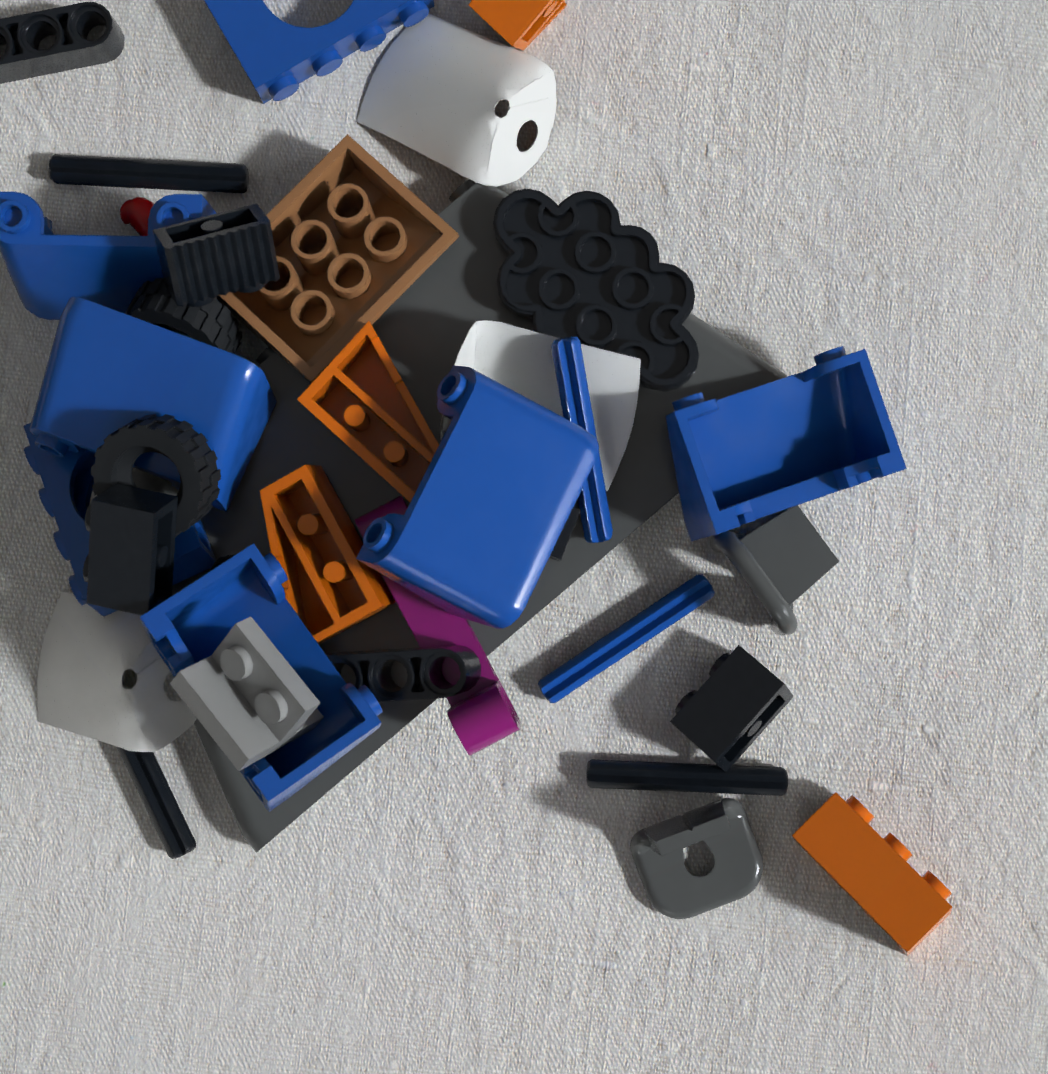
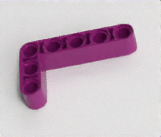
M402 495L356 518L355 522L362 537L368 526L375 519L382 518L390 513L404 515L408 506ZM382 575L420 647L461 645L473 650L479 658L481 675L477 684L469 691L447 697L451 706L447 710L448 717L468 755L471 756L519 731L520 720L469 621L447 613ZM446 657L442 663V675L447 682L456 685L460 678L459 665L452 658Z

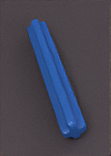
M578 337L556 339L551 345L563 417L581 426L597 439L580 340ZM599 452L578 497L584 538L588 543L607 541L612 538L613 533Z
M703 574L694 576L540 679L538 686L550 703L558 702L713 598L715 592L712 585Z

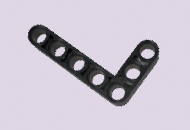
M83 2L0 19V45H6V51L0 57V84L113 61L122 53L125 43L124 34L110 12L103 5L96 2ZM98 25L106 26L104 34L99 39L94 41L87 40L88 33L93 27ZM56 35L55 43L49 49L38 50V46L44 37Z
M235 555L220 557L213 563L210 571ZM461 645L325 653L340 675L345 664L350 666L355 672L356 689L366 685L378 702L447 698L469 691L477 684L481 675L479 658L473 650ZM446 657L452 658L459 665L460 678L456 685L447 682L442 675V663ZM396 660L402 663L407 670V682L403 688L396 685L391 677V667Z

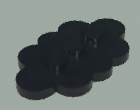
M532 189L513 191L502 199L495 210L493 225L496 240L509 255L499 268L497 277L499 297L508 310L518 316L533 318V331L557 338L578 337L581 344L640 358V382L652 390L663 392L675 390L689 381L697 369L699 352L696 341L682 324L693 310L695 301L693 283L688 275L677 266L659 263L657 242L651 233L642 227L621 225L618 210L610 199L597 192L582 191L573 193L559 205L541 191Z

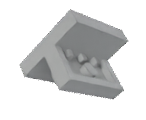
M252 617L236 623L210 657L180 670L170 683L238 771L313 730L324 718L317 709L320 701Z

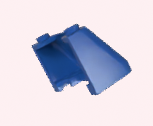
M0 192V253L22 304L28 311L39 318L60 320V316L71 297L83 298L125 314L139 287H142L143 283L148 280L152 282L155 278L164 279L153 230L217 213L202 194H173L159 199L151 208L148 218V236L54 235L52 221L44 217L42 209L34 199L24 193Z
M71 297L60 316L29 430L36 438L35 445L52 455L65 457L67 451L78 453L81 448L95 453L97 448L105 443L103 440L109 434L145 415L156 414V416L161 417L167 414L175 416V419L182 422L185 420L193 425L192 428L197 433H202L208 440L206 443L211 451L214 450L217 456V469H220L221 480L218 481L220 491L218 498L211 505L227 512L277 401L265 373L247 359L92 301ZM146 452L135 460L134 468L168 480L177 490L180 489L178 469L165 455L157 452Z
M844 346L828 350L814 356L816 366L718 400L711 399L705 401L703 393L700 392L672 402L675 411L666 415L665 418L684 524L690 541L714 536L753 522L756 519L859 485L874 478H881L907 469L866 349L846 355Z
M453 365L437 389V408L442 415L451 419V422L405 514L390 513L382 518L375 519L364 533L363 545L356 559L451 615L496 629H504L512 625L525 609L596 461L599 443L595 436L581 426L470 367Z
M253 543L142 615L140 619L150 642L175 677L180 670L210 657L236 623L252 617L320 701L317 709L324 718L313 730L240 770L254 793L270 812L380 728L381 721L377 716L383 710L366 685L356 689L352 683L348 682L346 684L285 598V591L281 584L287 581L288 577L281 564L272 553H268L263 557Z

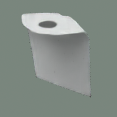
M428 14L421 22L406 27L386 51L370 80L356 122L415 150L467 179L484 186L497 187L520 179L538 162L540 156L547 148L556 114V80L553 70L535 56ZM506 99L509 102L508 111L504 117L499 118L495 115V107L499 101ZM532 120L536 124V138L528 150L521 152L517 147L516 141L518 132L525 122Z
M476 321L469 329L454 365L470 367L563 417L551 350L553 341L559 338L503 322ZM581 344L594 425L599 443L605 489L608 491L632 431L638 400L641 359ZM444 415L441 417L440 425L441 440L451 422V419Z
M62 591L47 627L40 653L37 676L38 722L128 751L154 752L166 747L193 725L197 718L183 700L173 701L166 696L164 681L170 670L150 642L141 622V615L118 610L103 617L88 604L81 605L73 593ZM127 669L134 670L137 675V681L131 689H125L122 684L123 675Z

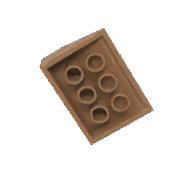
M347 134L266 215L271 224L280 275L277 282L269 281L262 289L256 292H228L226 295H218L216 298L254 335L312 383L368 321L372 325L457 240L459 235Z

